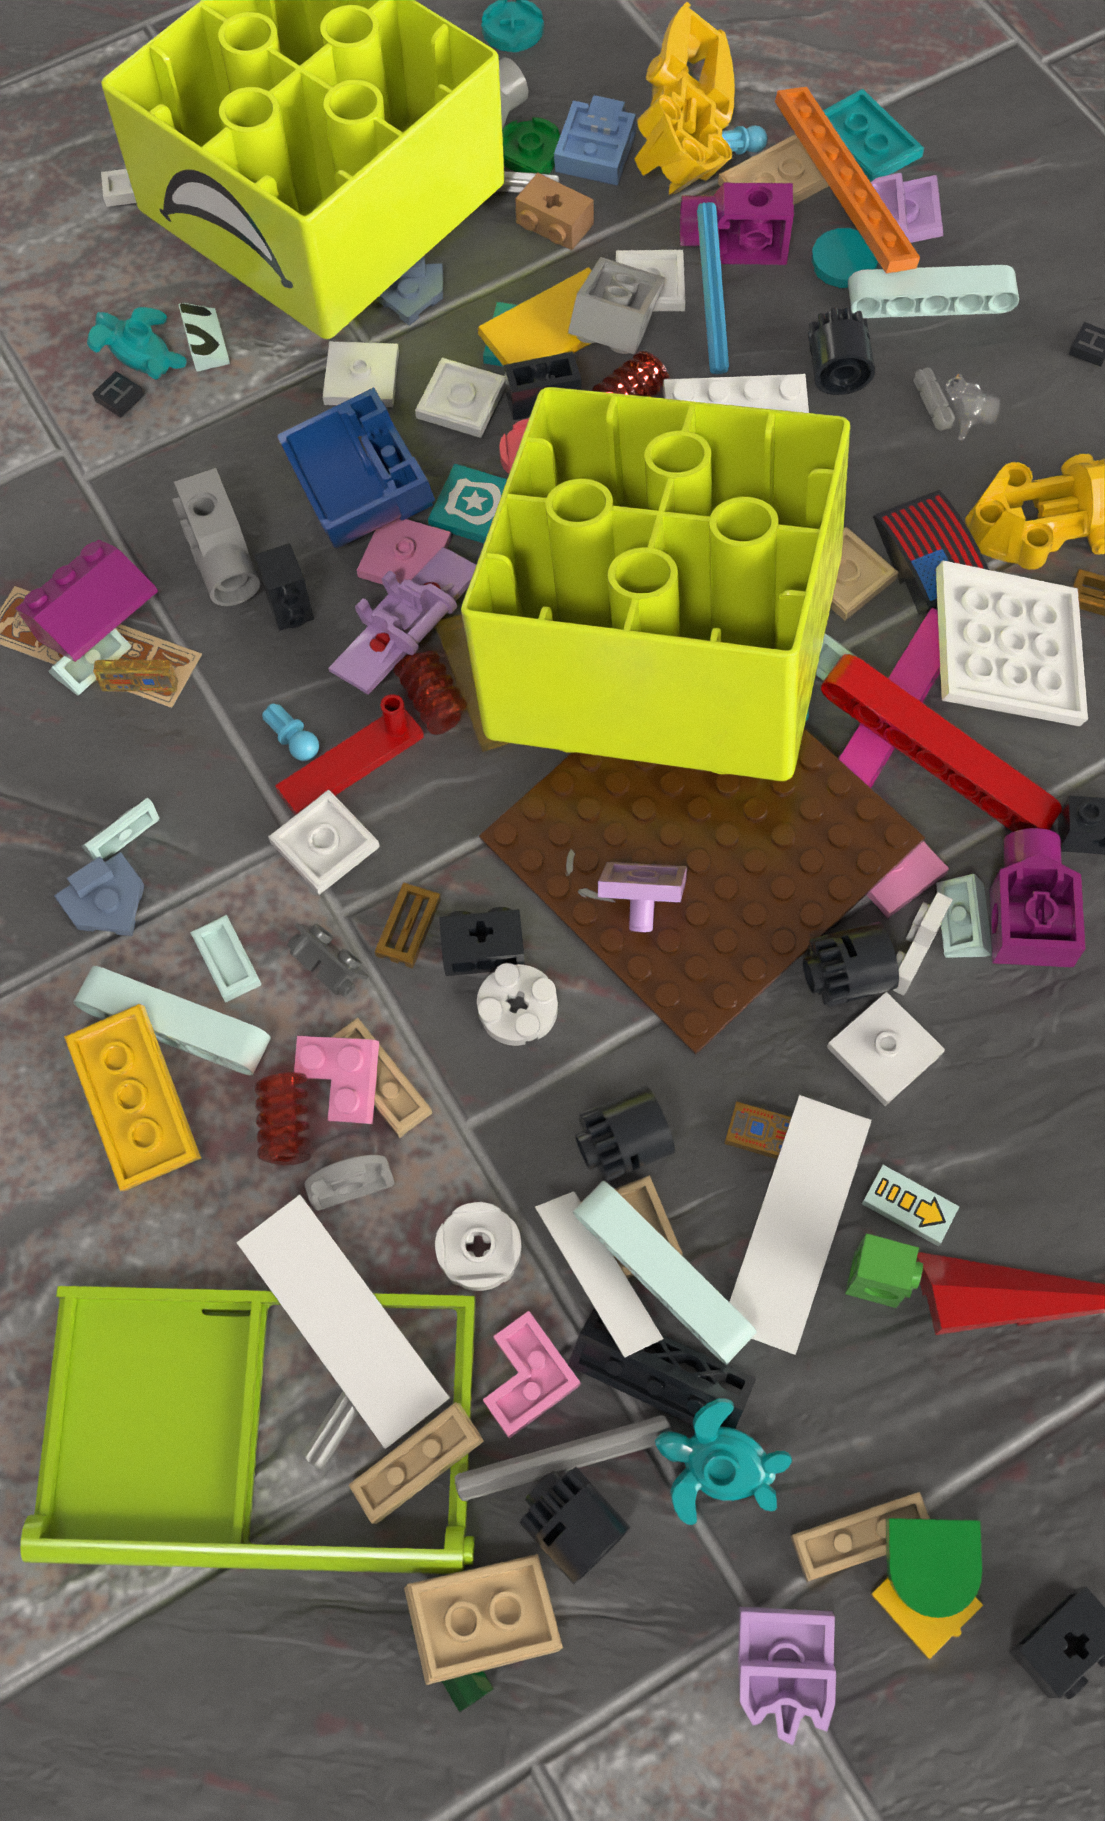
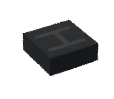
M1084 322L1071 346L1069 355L1101 367L1105 360V330Z
M117 371L92 393L95 402L120 418L144 396L139 385Z

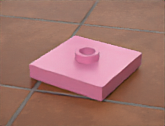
M398 518L375 530L357 568L358 578L383 585L382 577L388 571H392L400 584L405 579L412 580L442 547L448 549L452 540L451 532L408 519L401 521Z
M923 841L867 894V897L889 918L948 873L949 868Z

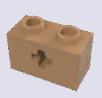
M538 172L515 198L517 224L570 250L575 248L594 224V199Z

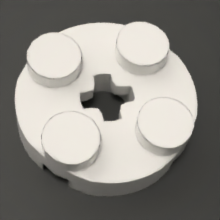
M505 963L498 966L495 972L484 980L477 995L479 1018L487 1033L495 1040L511 1046L525 1045L526 1041H532L537 1037L540 1039L545 1036L553 1027L558 1014L555 984L543 972L528 965ZM517 996L523 997L524 1003L529 1005L526 1010L520 1008L517 1013H512L510 1011L511 1005L508 1001L511 998L515 999Z
M473 1202L458 1207L446 1219L445 1223L441 1224L436 1235L435 1251L440 1268L451 1283L467 1290L484 1291L499 1286L513 1276L514 1270L520 1261L522 1245L519 1229L507 1214L493 1204ZM475 1236H482L484 1243H491L490 1250L484 1251L482 1257H475L474 1252L466 1250L467 1245L474 1243Z

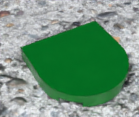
M532 117V121L517 123V120L502 129L504 167L515 172H538L540 174H549L554 169V153L561 136L558 127L554 123L543 118Z
M885 1518L887 1574L890 1585L901 1601L913 1611L933 1618L950 1617L967 1608L976 1597L982 1580L980 1521Z

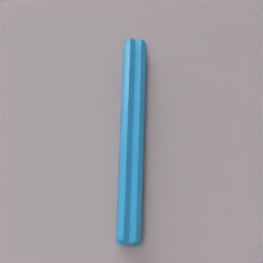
M708 202L698 205L697 217L709 367L712 374H724L728 372L729 359L717 210L715 203Z

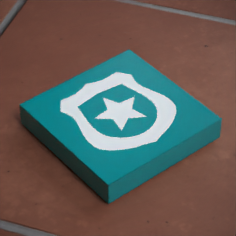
M454 463L430 513L428 525L484 544L507 479Z

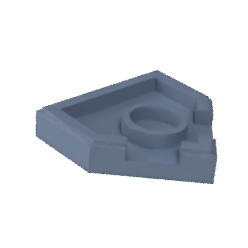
M424 255L377 297L376 301L385 308H391L399 315L403 322L410 326L419 319V314L430 305H436L443 299V264H426Z
M120 852L106 862L100 856L67 878L71 885L54 895L78 930L92 932L101 930L115 932L117 935L133 936L137 907L142 899L145 885Z

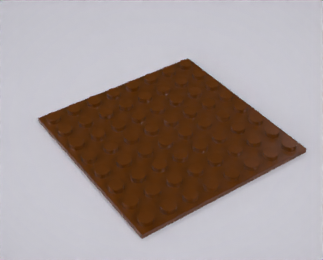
M805 728L794 774L787 781L717 774L711 771L573 752L479 835V838L695 1055L807 951L810 939L821 937L925 840V837ZM572 849L575 853L573 871L568 875L566 863L569 851ZM607 862L687 866L686 884L681 902L654 901L653 930L650 932H635L629 929L630 899L609 898L615 901L610 902L588 896L583 897L578 891L579 889L586 888L598 893V881Z

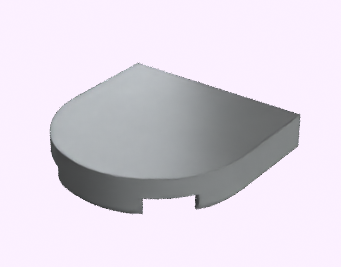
M366 1155L329 1165L312 1174L305 1181L304 1185L313 1209L319 1211L393 1187L395 1182L386 1157Z

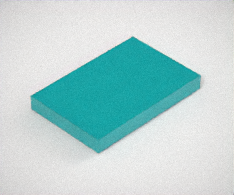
M863 88L823 110L870 182L876 178L891 175L923 155L924 147Z

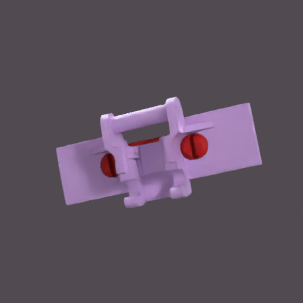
M442 547L412 580L405 579L400 584L396 579V575L392 571H388L382 577V583L388 595L373 611L370 608L369 602L364 598L355 606L362 623L368 627L328 668L329 671L369 695L406 654L413 655L419 649L418 643L446 613L451 614L457 608L455 601L469 587L476 564Z

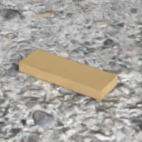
M359 1018L331 1037L376 1040ZM379 1044L374 1107L400 1138L431 1115L432 1110Z
M455 1402L351 1482L349 1487L370 1522L377 1524L479 1446L484 1440L461 1404Z
M920 1492L791 1535L806 1582L886 1555L885 1518L930 1519Z

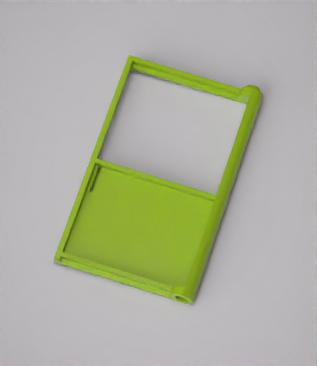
M57 1286L56 1297L60 1300L34 1515L27 1516L21 1535L20 1550L24 1563L453 1574L464 1571L465 1565H473L474 1536H466L468 1500L461 1501L455 1485V1476L469 1471V1453L450 1467L449 1513L444 1549L262 1545L251 1543L250 1528L267 1312L270 1306L281 1305L272 1291ZM373 1293L383 1308L452 1309L457 1312L453 1404L455 1402L461 1404L471 1420L475 1296Z

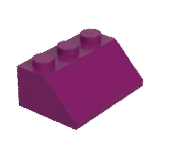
M98 539L96 542L86 545L81 550L80 555L68 565L58 568L53 573L52 578L43 586L29 592L25 596L24 601L15 609L38 642L76 662L156 594L158 590L117 547Z

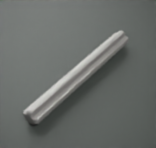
M661 1415L459 1473L455 1476L457 1494L461 1501H467L543 1479L553 1471L560 1474L575 1467L581 1468L656 1446L655 1439L661 1433L672 1432L671 1426L667 1418Z

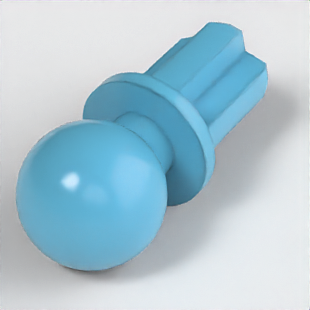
M757 125L750 126L747 129L743 126H737L734 130L722 131V137L736 154H744L746 151L760 152L766 147L768 140L766 131Z
M270 704L262 713V717L278 734V741L282 745L289 744V751L297 760L308 761L313 759L319 751L317 737L309 731H302L304 728L303 722L299 719L294 720L281 705Z

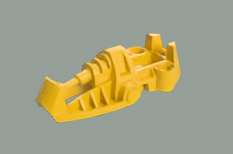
M688 2L671 19L664 35L661 53L648 66L646 80L653 85L651 105L637 120L638 128L647 141L634 158L643 176L660 166L664 175L672 182L669 185L668 195L682 191L698 179H710L732 158L730 145L722 137V130L727 127L732 118L735 96L733 64L726 33L721 29L716 30L689 8L691 4ZM705 59L698 82L688 74L687 62L695 64Z
M1090 454L1075 455L1062 465V475L1033 481L1032 472L1025 464L1011 462L1003 466L965 518L966 526L981 554L1004 562L1018 564L1028 570H1036L1045 564L1049 553L1058 551L1066 540L1087 537L1094 554H1105V459L1094 461ZM1033 500L1035 508H1038L1039 511L1038 519L1025 521L1026 518L1021 507L1024 501Z

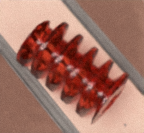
M639 351L633 355L632 359L625 361L622 367H618L612 374L606 376L602 382L593 386L592 391L650 397V395L658 394L660 387H663L664 379H670L665 366L658 358L647 351Z
M431 650L407 655L394 666V673L399 677V681L403 688L406 689L410 700L413 701L417 712H420V717L427 724L430 734L439 735L448 732L459 723L461 714L467 708L468 703L464 698H459L461 693L459 688L452 686L453 678L451 675L446 674L447 668L444 663L439 662L440 656L438 653Z
M300 1072L278 1073L262 1078L255 1084V1093L259 1096L255 1102V1107L260 1112L256 1117V1124L261 1128L256 1134L258 1143L262 1144L257 1150L260 1160L276 1165H296L311 1159L312 1156L310 1154L299 1152V1149L311 1144L310 1138L298 1136L299 1132L310 1128L309 1122L297 1119V1117L309 1112L308 1106L297 1104L298 1100L308 1097L307 1090L296 1088V1085L307 1081L306 1074Z

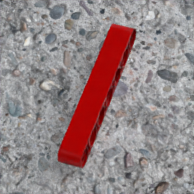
M851 654L842 655L821 684V691L830 702L1012 832L1030 828L1050 830L1061 813L1062 806L1055 797L862 659Z

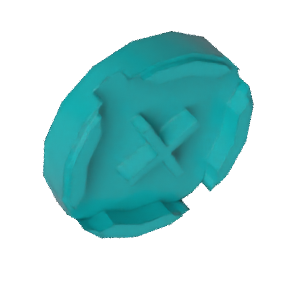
M498 0L490 4L482 15L481 30L484 40L491 47L500 51L518 52L529 49L536 45L543 35L544 22L541 10L528 0H516V2Z
M836 228L827 231L816 240L812 248L811 264L814 266V272L819 279L831 286L848 288V280L852 274L861 270L877 269L879 262L858 230L852 228Z

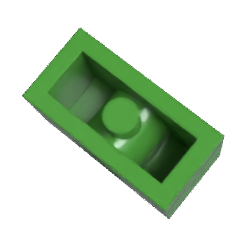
M866 1233L854 1252L845 1294L896 1308L905 1297L910 1298L913 1288L917 1289L923 1270V1263L916 1261L919 1247Z

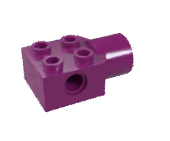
M723 183L713 196H681L680 246H700L697 217L698 205L713 202L717 210L721 264L787 265L794 217L793 183Z
M1039 828L1022 829L1012 832L1003 840L1004 868L999 870L989 890L992 963L1074 967L1086 949L1081 874L1062 865L1061 841L1057 833Z

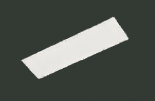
M575 1192L536 1206V1210L624 1358L662 1340L663 1337L612 1253L573 1214V1211L581 1203Z

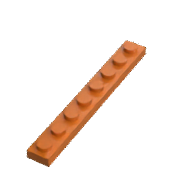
M807 87L778 90L775 99L776 105L885 273L916 269L920 256Z

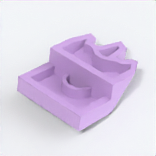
M902 173L876 178L871 182L910 243L944 236L937 175L903 182Z
M739 1607L738 1672L740 1704L752 1725L760 1724L768 1713H775L778 1738L791 1745H794L800 1720L805 1715L812 1718L815 1728L828 1731L836 1696V1669L834 1667L835 1616L832 1611Z

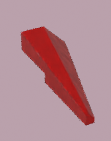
M918 1252L916 1261L923 1263L920 1286L922 1295L927 1296L935 1335L1017 1323L1018 1326L1105 1313V1284Z

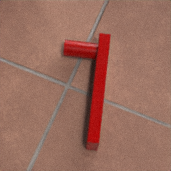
M395 694L385 696L380 704L382 711L380 718L275 785L277 793L294 815H297L327 790H330L336 796L424 738L423 730L407 712L403 699Z

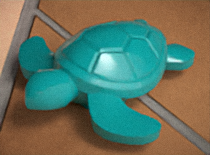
M138 307L133 310L130 319L126 321L119 320L109 313L98 312L96 314L95 326L90 329L87 336V345L92 351L99 352L107 345L122 364L133 370L148 374L155 380H158L162 374H165L169 366L179 369L185 367L187 360L181 354L169 352L163 339L152 332V325L165 324L167 321V315L158 309Z
M718 1398L702 1407L694 1416L693 1429L695 1434L691 1438H687V1436L677 1432L668 1431L661 1433L655 1439L657 1449L665 1458L672 1462L685 1463L686 1468L674 1480L670 1493L675 1512L679 1519L686 1524H696V1496L699 1490L712 1498L723 1501L738 1500L754 1495L762 1509L774 1511L777 1508L776 1492L769 1485L774 1481L776 1473H782L790 1466L792 1456L786 1451H775L767 1454L760 1444L747 1434L729 1427H720L722 1422L733 1411L734 1404L731 1400Z

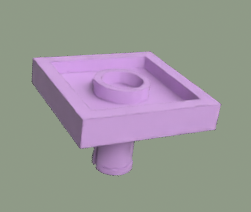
M607 862L598 881V897L630 899L629 929L635 932H650L653 930L654 901L681 902L686 884L687 866Z

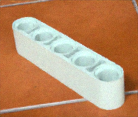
M1008 265L927 267L885 273L883 269H870L855 272L848 280L851 312L862 311L863 318L996 314L1011 311L1019 303L1015 271Z
M98 966L91 968L73 1002L82 1011L102 1020L142 1004L145 1006L157 1041L250 1076L254 1074L271 1039L265 1031L249 1023Z
M602 1181L573 1211L575 1217L724 1364L727 1365L757 1333L749 1321L605 1181Z

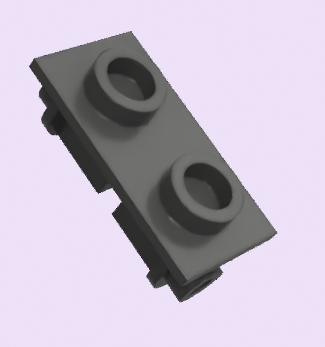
M297 923L295 925L302 934L301 936L296 934L289 940L287 946L291 949L290 954L312 972L320 962L324 963L325 965L316 977L335 995L348 996L355 988V984L352 983L354 978L367 979L369 977L359 968L362 964L359 958L346 949L340 951L331 943L334 937L326 929L318 924L308 926Z

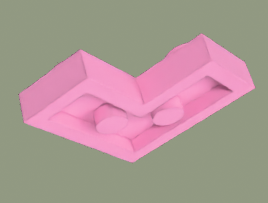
M297 1036L294 1077L331 1080L328 1121L373 1124L379 1041L371 1039Z
M529 1311L493 1336L494 1341L518 1374L483 1399L484 1404L509 1439L581 1386V1382Z

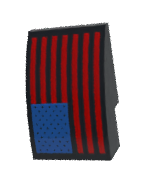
M940 490L873 516L892 566L898 571L897 578L899 583L906 582L919 615L930 611L931 608H938L936 568L942 561L989 570L967 526Z

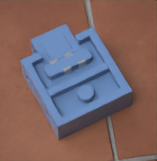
M593 95L589 107L587 103L573 100L554 153L555 172L618 186L636 134V114L625 112V102Z

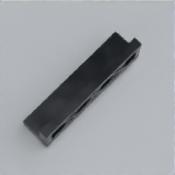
M594 1307L578 1336L568 1363L569 1367L693 1425L695 1414L709 1402L718 1398L731 1400L734 1404L733 1411L722 1422L720 1427L736 1429L756 1381L755 1378L662 1334V1340L650 1345V1347L655 1349L656 1354H649L639 1350L624 1358L612 1336L595 1328L597 1322L605 1324ZM678 1363H686L694 1367L697 1373H690L681 1369ZM719 1382H726L741 1389L740 1395L738 1396L723 1389Z

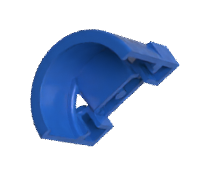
M374 387L278 435V439L331 544L336 549L398 518L403 521L433 506L432 502L435 501V497L429 482L415 457H412Z

